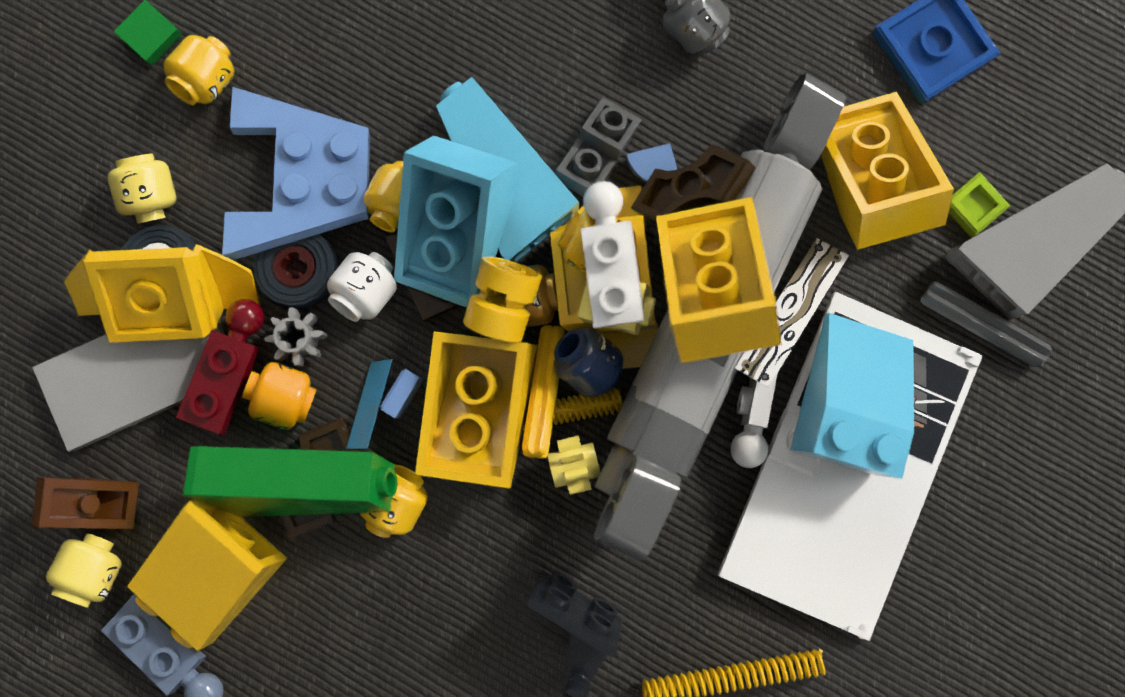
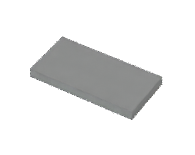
M219 321L214 331L226 335ZM210 333L205 338L113 343H109L105 334L32 367L67 451L75 452L181 404Z

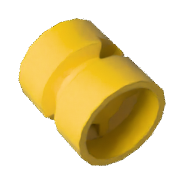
M484 256L474 283L480 292L470 297L463 319L464 325L490 338L507 342L522 341L530 317V313L526 310L525 306L534 303L542 275L530 267L510 260ZM499 293L507 294V296H501Z

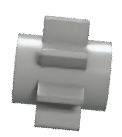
M291 307L288 311L289 318L280 320L272 317L270 319L275 328L273 335L265 337V341L276 344L279 348L274 355L276 360L282 362L292 354L294 365L303 367L304 356L309 354L317 357L321 356L320 351L316 347L318 340L326 338L327 333L315 330L313 327L318 320L316 315L310 313L302 321L300 320L299 311ZM296 329L305 332V337L297 340L296 345L288 343V336L295 335Z

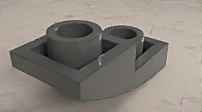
M602 97L581 128L578 139L556 169L555 175L567 188L584 197L586 190L591 185L607 180L642 119Z

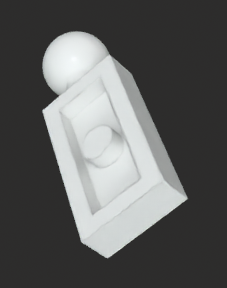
M601 181L594 183L586 190L583 204L587 214L596 220V226L581 228L594 328L645 322L631 221L616 223L615 218L623 206L622 193L617 186L610 182Z
M777 374L769 388L750 377L749 387L742 386L740 390L737 413L743 414L741 425L744 426V430L733 439L731 455L734 461L742 467H757L767 458L768 444L762 436L763 428L768 426Z

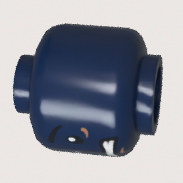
M594 328L569 331L558 341L554 350V369L556 375L584 397L602 395L612 390L620 380L624 363L622 352Z

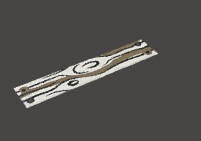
M816 238L776 302L782 345L745 351L735 369L769 388L849 255Z

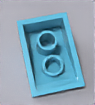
M432 136L405 151L394 272L395 281L467 307L470 297L480 292L474 283L482 258L484 256L496 257L512 207L518 162L436 136Z
M827 313L823 321L790 450L873 475L902 479L914 434L913 340Z

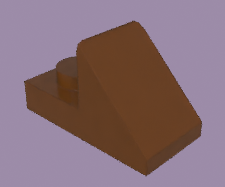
M73 476L71 478L37 477L31 525L41 528L133 529L139 483Z

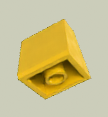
M192 500L179 513L127 587L137 595L135 601L143 611L154 617L160 616L172 627L170 633L178 643L186 648L191 649L194 647L199 651L212 644L286 561L287 557L244 518Z

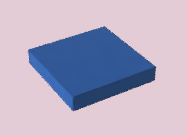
M917 0L877 25L872 31V34L921 105L986 65L1000 54V51L964 0Z

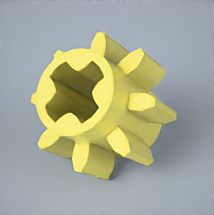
M579 435L558 440L559 451L548 453L555 488L567 485L570 495L592 490L589 480L598 478L600 475L593 442L581 445Z

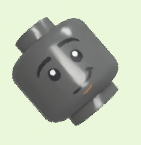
M722 0L665 1L667 10L663 17V27L685 51L689 53H709L721 45L730 32L728 24L731 14L729 8Z

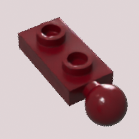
M240 299L229 306L226 312V323L230 329L228 335L211 330L176 418L214 433L225 435L260 350L256 346L245 343L247 337L258 332L264 322L263 310L256 302L249 299Z

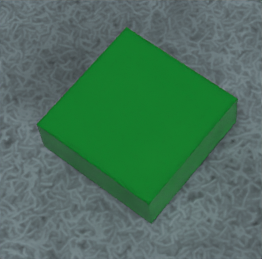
M146 0L114 31L151 66L182 35L171 22Z

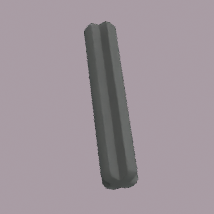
M938 281L930 283L922 294L920 301L923 305L1032 367L1042 366L1051 353L1052 348L1048 343Z

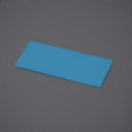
M393 359L371 362L346 449L368 448Z

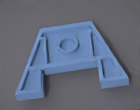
M232 87L230 115L232 134L276 135L272 212H225L223 256L236 260L368 219L367 206L363 201L364 193L369 186L370 134L367 127Z

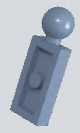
M132 595L101 630L167 696L175 693L182 685L185 688L184 697H223V685L217 676L211 673L199 674L195 670L206 656L194 647L190 649L178 643L170 633L171 626L160 616H151L137 605L135 601L137 595Z

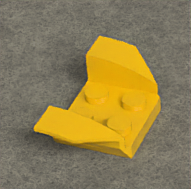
M642 185L618 188L622 193L623 206L616 218L623 222L631 221L639 280L649 286V297L653 298L645 234L646 218H644V215H638L631 209V206L642 190ZM584 205L577 211L581 214L585 210ZM566 223L550 232L560 326L569 332L582 328H594V325L584 322L577 317L587 282V273L567 264L563 258L564 249L559 247L558 243L567 225ZM653 312L649 327L641 325L639 335L607 327L594 329L603 334L621 350L624 358L623 369L641 366L658 331V324L655 320V312Z
M197 244L193 251L187 247L97 252L89 250L64 281L78 316L100 315L109 343L205 338L211 330L217 328L223 310L228 309L233 302L240 299H249L261 307L256 283L250 269Z

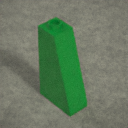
M197 446L190 447L183 496L239 517L380 513L391 511V500L397 490V476L394 470L395 465L373 452Z

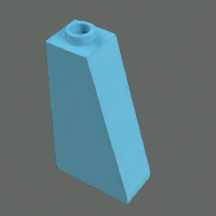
M471 77L463 84L456 82L448 87L441 95V102L436 107L450 141L518 162L512 207L498 248L502 259L518 263L550 236V232L565 224L573 212L579 210V202L473 77Z

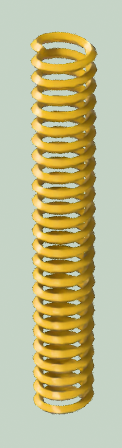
M813 649L810 653L806 650L804 654L798 652L797 655L791 653L789 657L784 654L782 658L777 655L775 659L769 656L767 661L764 658L760 662L754 659L753 663L747 660L745 665L739 662L738 666L734 663L730 667L725 664L723 669L720 666H717L716 669L710 667L708 672L703 668L701 674L698 670H695L693 674L688 671L686 676L681 672L679 678L676 674H673L671 678L666 675L664 680L659 676L657 683L651 677L649 683L646 679L642 681L643 697H647V695L648 697H662L663 693L664 697H670V690L671 697H677L678 690L679 697H685V687L687 697H692V684L695 697H700L699 682L702 696L706 697L707 682L709 693L713 696L715 694L713 679L717 693L721 695L720 676L724 691L728 694L727 674L732 691L736 692L737 690L735 674L739 689L743 691L742 671L746 686L750 690L752 686L749 669L754 687H759L757 669L761 684L765 687L764 667L767 672L768 682L772 686L774 681L771 664L776 682L780 685L781 677L778 662L782 670L784 682L787 683L789 681L786 662L789 667L791 680L795 682L796 675L793 668V660L796 665L798 678L802 681L803 672L800 658L803 662L806 678L810 679L811 677L808 658L811 663L813 676L817 678L818 670L815 663V655L818 660L820 674L824 677L826 671L822 660L823 651L821 649L819 651Z

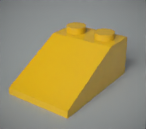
M894 92L844 106L821 153V157L840 216L857 250L946 225L954 188L898 93Z
M749 197L656 216L671 326L681 363L782 345L777 308L753 198Z
M434 331L415 475L511 488L529 405L537 345Z

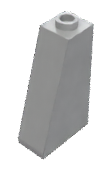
M1107 163L954 247L943 257L1009 320L1027 315L1125 214V173L1112 168Z

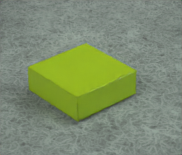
M979 172L953 193L949 214L972 238L1008 209L1010 205Z

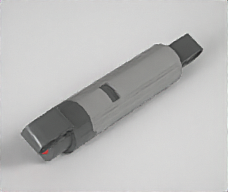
M806 72L802 73L791 87L766 139L764 151L758 149L743 152L741 157L749 160L756 168L736 200L753 198L773 294L822 191L820 182L814 177L810 169L820 157L846 100L845 94ZM669 308L606 440L614 443L594 485V487L610 494L595 529V541L637 561H643L654 546L678 494L681 483L680 476L688 478L738 371L735 369V366L744 354V352L681 363L671 326Z

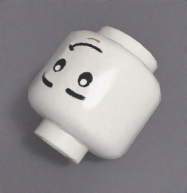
M360 252L350 253L327 282V288L330 293L329 303L340 314L354 322H357L360 318L374 319L396 292V281L391 275L392 265L383 256L375 252H371L369 256Z

